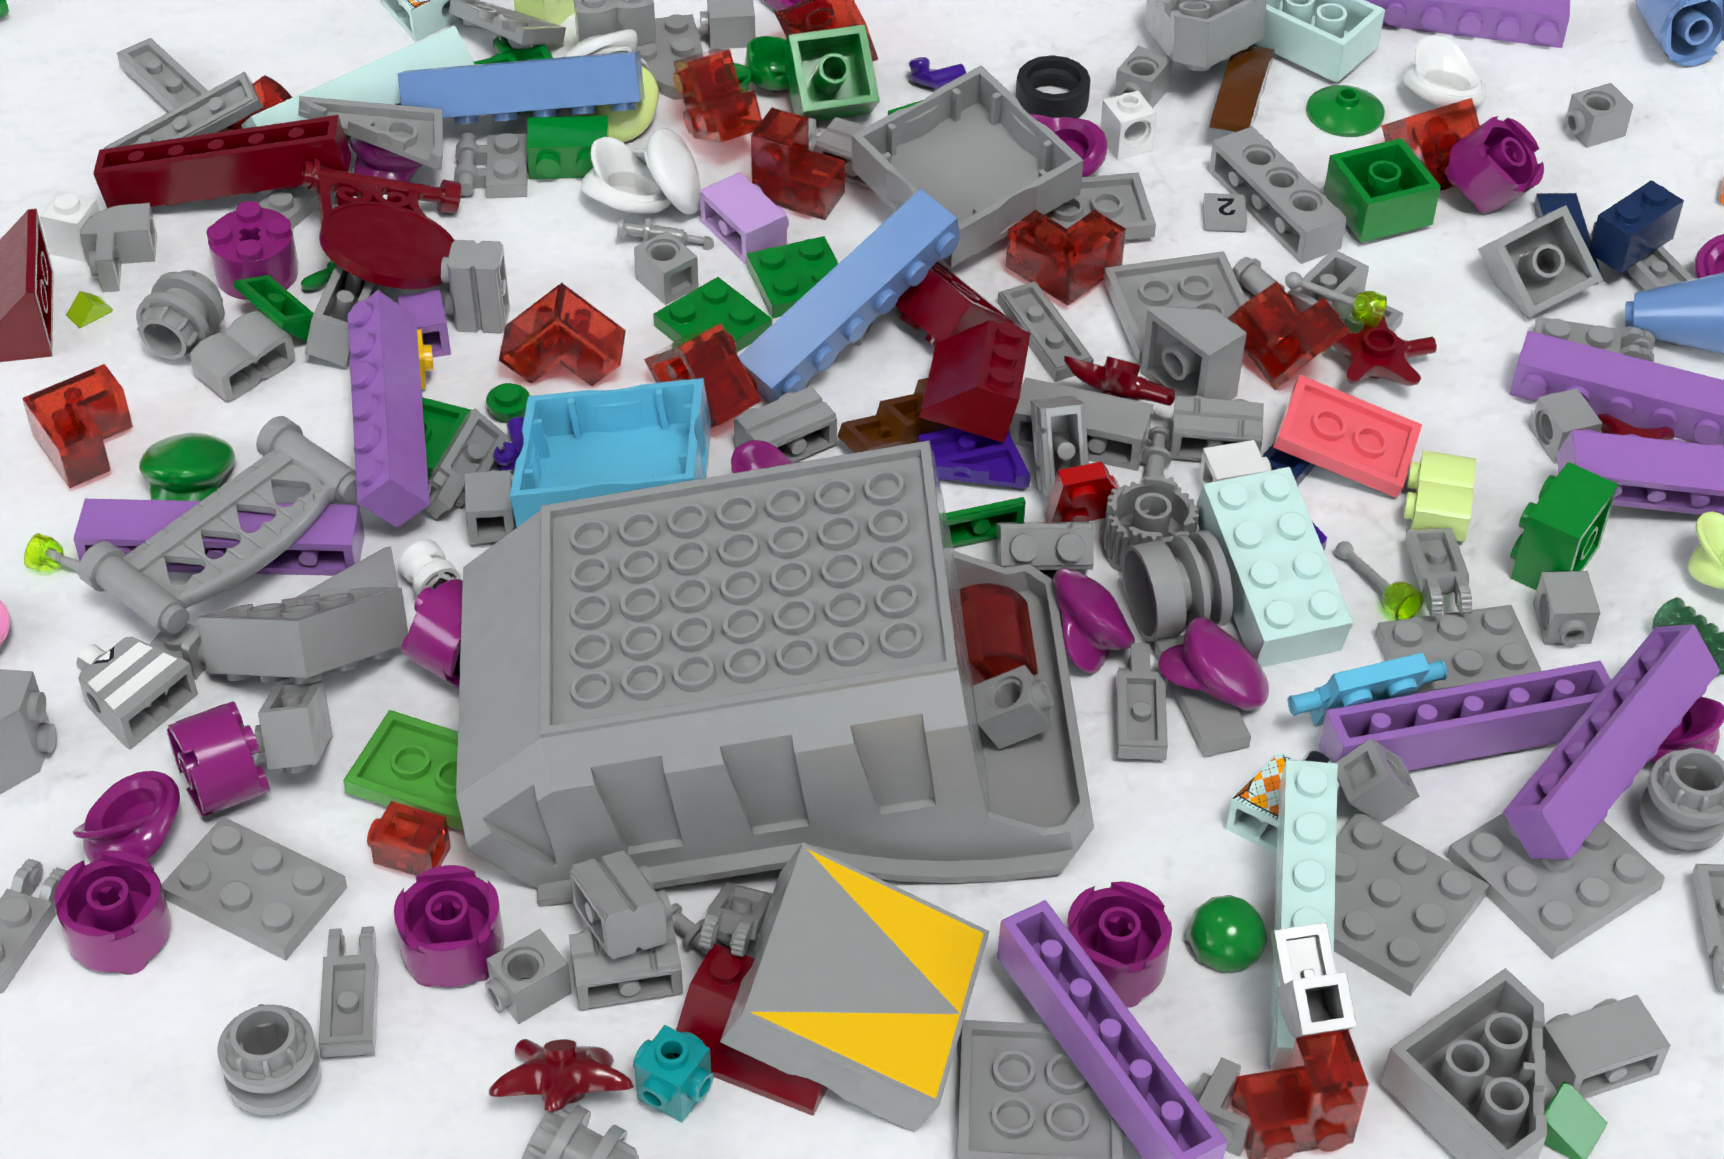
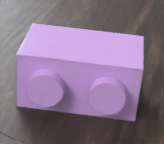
M741 172L700 190L701 222L745 264L746 253L787 244L789 220L786 212L781 206H776L764 195L757 184L750 182Z

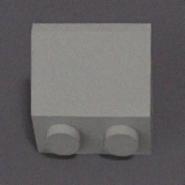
M1566 205L1478 248L1495 285L1528 318L1603 280Z
M1153 306L1147 310L1140 373L1151 382L1174 389L1175 396L1189 397L1198 395L1210 399L1232 400L1237 397L1247 333L1216 310Z
M0 669V794L39 773L46 753H51L55 747L56 727L53 723L49 722L46 713V696L44 692L39 691L33 671Z

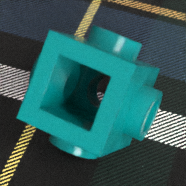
M665 1024L652 1041L647 1039L642 1043L633 1060L637 1099L683 1123L695 1105L705 1098L713 1083L714 1074L711 1073L710 1048L706 1047L703 1041L689 1032L680 1033Z

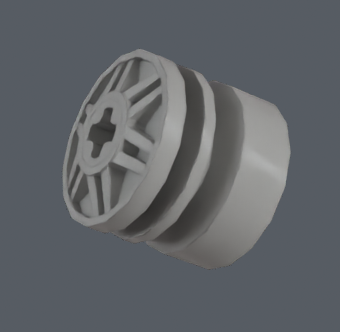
M1195 531L1189 537L1187 535L1174 536L1170 541L1169 547L1162 540H1154L1130 545L1126 548L1122 563L1126 600L1136 628L1146 641L1153 642L1180 636L1185 630V624L1188 626L1197 617L1209 619L1219 627L1227 625L1231 620L1233 589L1230 572L1224 553L1217 539L1210 531Z

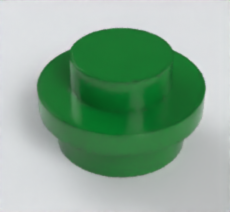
M504 383L489 391L486 397L487 408L496 420L508 423V421L515 417L525 416L527 400L530 395L524 387L518 384Z

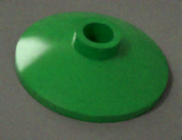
M1333 85L1317 90L1308 99L1306 107L1309 120L1317 128L1326 133L1341 137H1359L1374 132L1383 123L1385 114L1383 104L1375 95L1364 89L1348 85Z

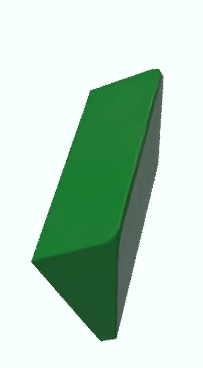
M270 275L234 281L233 287L284 331L307 342L314 313Z
M1024 497L946 513L953 548L997 539L996 527L999 522L1023 523L1026 505Z

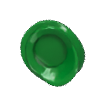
M204 433L178 434L150 446L141 457L139 470L143 477L150 481L151 500L202 501L218 490L221 481L233 467L235 453L230 444L216 436Z

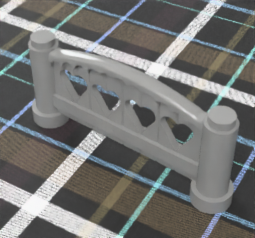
M274 417L263 426L257 437L256 448L259 454L263 456L261 459L127 555L107 541L93 545L83 555L79 563L78 575L83 582L99 592L107 591L161 632L178 633L186 626L189 620V612L186 610L188 607L233 587L268 565L294 544L334 499L348 503L357 500L356 471L303 436L301 427L287 417ZM273 487L306 488L310 491L304 496L297 497L293 505L281 507L276 504ZM240 511L271 513L275 515V518L271 521L263 522L259 530L247 533L241 529L238 513ZM206 536L237 539L241 542L235 547L227 548L226 553L222 557L211 559L205 554L203 538ZM170 562L201 565L205 568L198 574H192L187 583L173 585L169 580L167 564Z

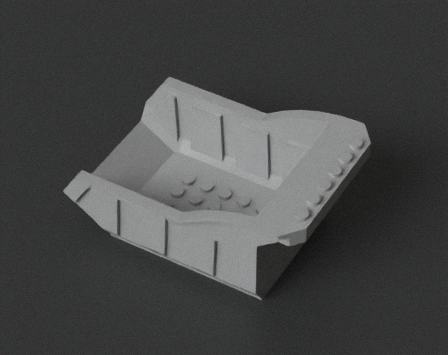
M930 441L543 505L539 512L463 567L456 798L468 850L471 853L536 888L539 907L573 902L569 871L573 864L594 858L599 862L602 856L622 850L629 854L638 867L647 866L653 880L654 889L783 869L803 842L879 879L928 883L996 882L1061 874L1094 828L1059 606L1055 598L1054 582L1030 564L1004 568L954 551ZM1025 665L1038 681L1044 680L1051 691L1054 702L1053 707L1049 708L1052 729L999 749L977 724L972 686Z

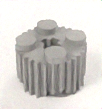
M1151 473L1150 476L1140 480L1139 484L1133 481L1130 486L1123 485L1118 489L1111 490V495L1108 496L1103 543L1104 550H1107V562L1113 569L1123 571L1124 552L1130 545L1162 540L1169 547L1170 541L1174 536L1187 535L1189 537L1192 532L1197 530L1199 507L1194 505L1193 499H1188V493H1181L1182 489L1174 482L1173 477L1166 479L1163 474L1156 477L1154 473Z

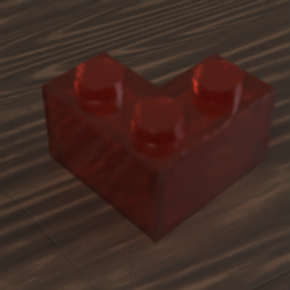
M715 48L673 61L676 72H673L674 86L678 94L683 97L686 108L683 112V120L686 129L693 135V138L724 142L764 129L755 90L740 88L730 49Z
M771 107L751 134L752 183L757 184L764 195L776 206L778 205L788 210L826 220L845 193V160L809 150V118Z
M1034 210L1008 229L1005 267L1029 282L1036 281L1043 291L1068 306L1103 281L1105 267L1122 265L1126 228L1096 210L1091 211L1069 228L1063 227L1039 211Z
M1277 281L1248 300L1227 318L1247 333L1244 350L1274 390L1307 368L1350 333L1340 315L1324 297L1301 313L1291 296L1284 291Z
M561 282L505 325L498 361L531 384L560 363L590 386H593L621 366L626 330Z
M721 323L684 336L644 359L656 383L704 379L711 417V428L725 423L761 402L756 391L757 385L754 377L742 365L736 353V343L733 337L724 330Z
M105 364L22 398L33 437L69 488L111 471L103 440L130 429L133 425L124 389Z
M1349 1030L1296 1038L1289 1068L1237 1076L1231 1108L1233 1113L1250 1121L1245 1146L1248 1159H1286L1294 1153L1316 1149L1331 1152L1354 1142L1369 1084Z

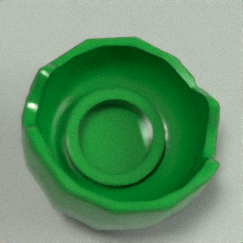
M761 36L755 37L747 43L745 66L750 69L752 73L751 82L756 86L773 92L789 89L781 51L786 41L785 39Z
M1232 895L1212 897L1196 908L1184 934L1185 942L1191 944L1198 963L1206 964L1220 972L1245 970L1259 960L1267 942L1266 929L1260 914L1247 901Z

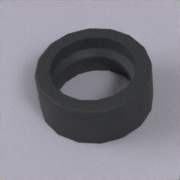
M1055 55L1040 56L1027 61L1019 69L1015 97L1028 114L1042 115L1050 118H1079L1087 110L1091 79L1087 69L1075 60ZM1053 85L1066 88L1070 91L1060 94L1044 93L1035 88H1038L1040 86Z

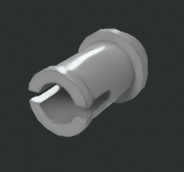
M1244 257L1232 269L1240 287L1248 289L1266 307H1271L1282 297L1285 290L1284 286L1281 283L1279 284L1261 268V262L1258 259Z

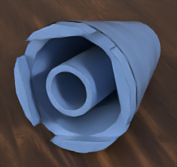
M1635 0L1638 11L1661 49L1670 60L1682 66H1695L1710 60L1717 54L1714 51L1722 40L1724 41V0Z
M1724 272L1636 292L1634 294V301H1626L1625 327L1650 330L1653 336H1655V340L1724 354Z

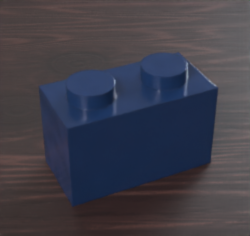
M1650 180L1598 215L1589 248L1590 254L1620 274L1674 238L1684 200L1668 191L1665 187Z

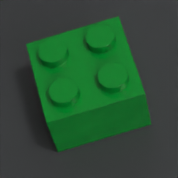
M865 25L788 35L781 51L794 115L821 121L834 119L835 117L842 118L870 114L874 110L880 99Z
M1403 138L1330 155L1323 193L1347 217L1346 224L1361 243L1433 225L1441 186Z
M1570 462L1565 464L1557 477L1549 475L1541 488L1537 504L1529 502L1520 518L1518 526L1523 528L1524 531L1516 540L1510 554V558L1516 560L1511 579L1537 591L1542 572L1583 571L1600 547L1618 484Z

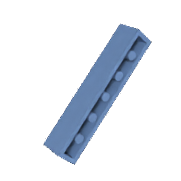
M640 51L417 69L397 73L401 105L442 109V117H454L455 124L479 122L478 115L493 114L494 121L518 119L517 112L533 111V117L557 116L556 109L571 107L573 115L589 114L596 112V105L611 104L612 111L636 109L635 102H641L645 99Z
M922 189L918 190L736 357L743 378L771 403L778 400L785 393H796L803 390L806 383L817 372L825 371L833 364L837 354L849 343L858 341L864 335L871 322L880 314L888 313L897 303L898 297L910 286H916L921 283L929 269L939 259L947 258L955 251L961 240L957 217Z

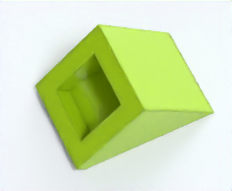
M79 291L66 316L80 329L111 313L113 309L100 296Z

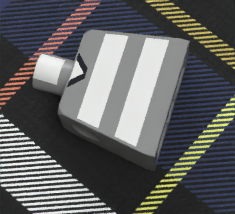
M134 637L123 638L107 652L94 644L88 645L80 652L76 661L77 667L82 670L78 680L86 705L129 750L198 695L189 662Z

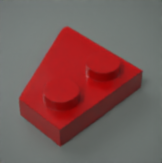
M1102 461L1057 471L1045 511L1047 522H1089L1106 518L1108 496L1111 495L1112 489L1119 488V484L1113 475L1109 474Z

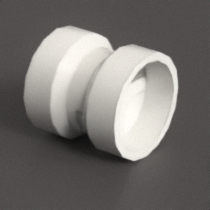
M427 539L415 542L406 548L400 556L398 562L399 570L408 582L413 583V588L417 595L427 587L436 589L449 580H461L459 572L450 561L446 560L445 553L435 541Z

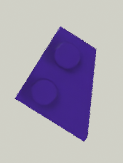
M957 428L918 435V442L930 441L939 479L1022 489L1030 486V473L1009 432L1004 443Z

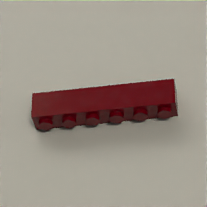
M339 115L100 149L93 175L107 208L150 203L151 207L162 205L175 206L183 202L211 201L220 197L239 194L253 195L266 190L294 189L301 186V171L304 161L312 162L313 158H318L322 168L349 172L351 152Z

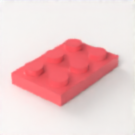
M1299 375L1294 384L1273 448L1397 498L1404 487L1422 424Z

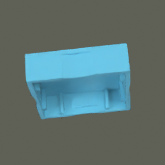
M704 379L641 384L616 390H584L528 396L522 427L524 445L519 457L516 459L510 500L518 527L539 512L543 505L707 478L711 417Z

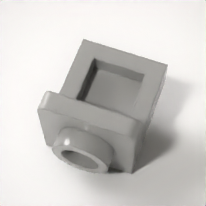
M1221 1057L1212 1076L1206 1073L1202 1074L1193 1096L1227 1140L1225 1151L1241 1156L1246 1146L1250 1121L1228 1111L1236 1095L1241 1065Z

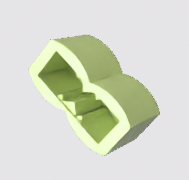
M1422 450L1420 463L1411 461L1407 488L1415 489V493L1407 492L1403 518L1411 519L1410 530L1452 528L1456 540L1465 542L1472 511L1476 458Z

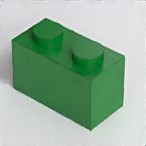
M608 116L528 117L526 149L529 179L584 178L594 168L590 154L592 144L599 138L609 137Z

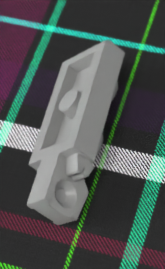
M475 408L466 414L431 472L432 476L428 483L436 489L430 494V505L424 510L436 520L445 511H450L454 504L459 508L464 505L465 473L488 472L495 461L493 457L495 448L498 447L501 450L503 443L508 439V435Z
M1133 643L1130 647L1129 668H1118L1116 675L1117 758L1166 760L1168 740L1165 677L1159 669H1151L1150 644Z

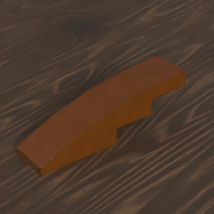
M1251 45L1247 50L1239 51L1231 56L1214 106L1210 128L1238 132L1252 127L1258 114L1260 98L1265 90L1267 75L1273 62L1275 49Z
M927 378L918 380L914 394L880 401L876 415L842 422L838 438L853 453L917 443L918 435L953 427L919 417Z

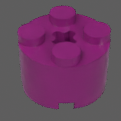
M1499 116L1492 117L1457 141L1450 152V165L1445 170L1449 182L1459 187L1463 194L1474 203L1476 209L1483 214H1489L1493 210L1503 208L1538 185L1543 178L1544 163L1542 161L1538 164L1534 153L1539 150L1536 140L1521 123L1509 117L1504 121L1498 120Z
M247 201L239 204L236 211L224 215L207 228L206 234L215 277L219 288L227 295L241 300H248L233 287L234 281L270 275L286 290L296 281L298 276V258L290 220L281 213L261 208L257 202Z
M452 579L444 582L436 589L427 587L417 596L414 604V609L417 613L411 623L409 633L402 642L401 652L415 664L459 689L463 580Z
M234 701L168 725L167 735L179 773H183L189 785L186 790L201 817L220 812L270 792L269 783L260 764L255 766L252 755L260 752L256 737L250 725L244 726L241 714Z
M125 851L101 853L102 859L85 865L83 860L72 866L63 875L54 895L57 916L70 954L74 960L89 969L100 972H121L125 975L136 974L147 966L148 960L160 951L169 936L171 917L161 882L154 872V868L146 859Z
M438 866L417 875L416 883L406 892H404L403 888L396 898L394 919L401 956L405 966L413 974V978L418 984L427 987L433 985L456 987L474 981H484L489 978L486 959L504 948L499 898L495 887L489 881L487 884L482 879L476 877L474 870L464 866Z
M1123 881L1111 882L1110 888L1094 891L1095 886L1079 894L1072 903L1068 913L1067 929L1127 1008L1134 1007L1141 1002L1142 998L1152 993L1164 978L1172 936L1171 919L1169 921L1164 912L1165 905L1159 897L1140 885Z

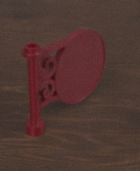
M313 158L312 162L304 161L301 171V185L308 186L309 191H315L317 188L321 218L319 241L325 254L336 265L358 278L391 288L426 289L443 284L441 280L442 258L449 257L452 242L455 240L447 230L423 213L418 201L437 203L438 212L456 214L461 198L460 182L443 179L440 187L322 168L318 158ZM337 191L335 202L338 206L332 209L330 193Z

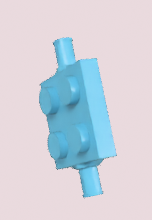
M1422 652L1334 673L1325 685L1316 687L1314 691L1290 695L1287 699L1288 707L1293 716L1310 712L1316 727L1324 724L1326 710L1411 695L1423 684L1446 680L1447 668L1442 660L1427 663Z

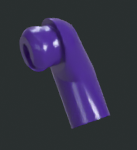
M926 57L914 58L909 62L911 70L909 76L914 83L938 89L966 74L965 67L961 63L941 69H930V61Z
M515 417L508 421L507 430L511 443L504 442V449L502 451L498 447L494 450V460L501 470H510L511 472L515 470L516 459L519 457L524 445L522 434L524 417Z

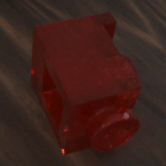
M391 801L381 819L376 818L368 831L367 845L371 848L373 863L414 876L421 874L425 870L441 866L451 849L446 817Z

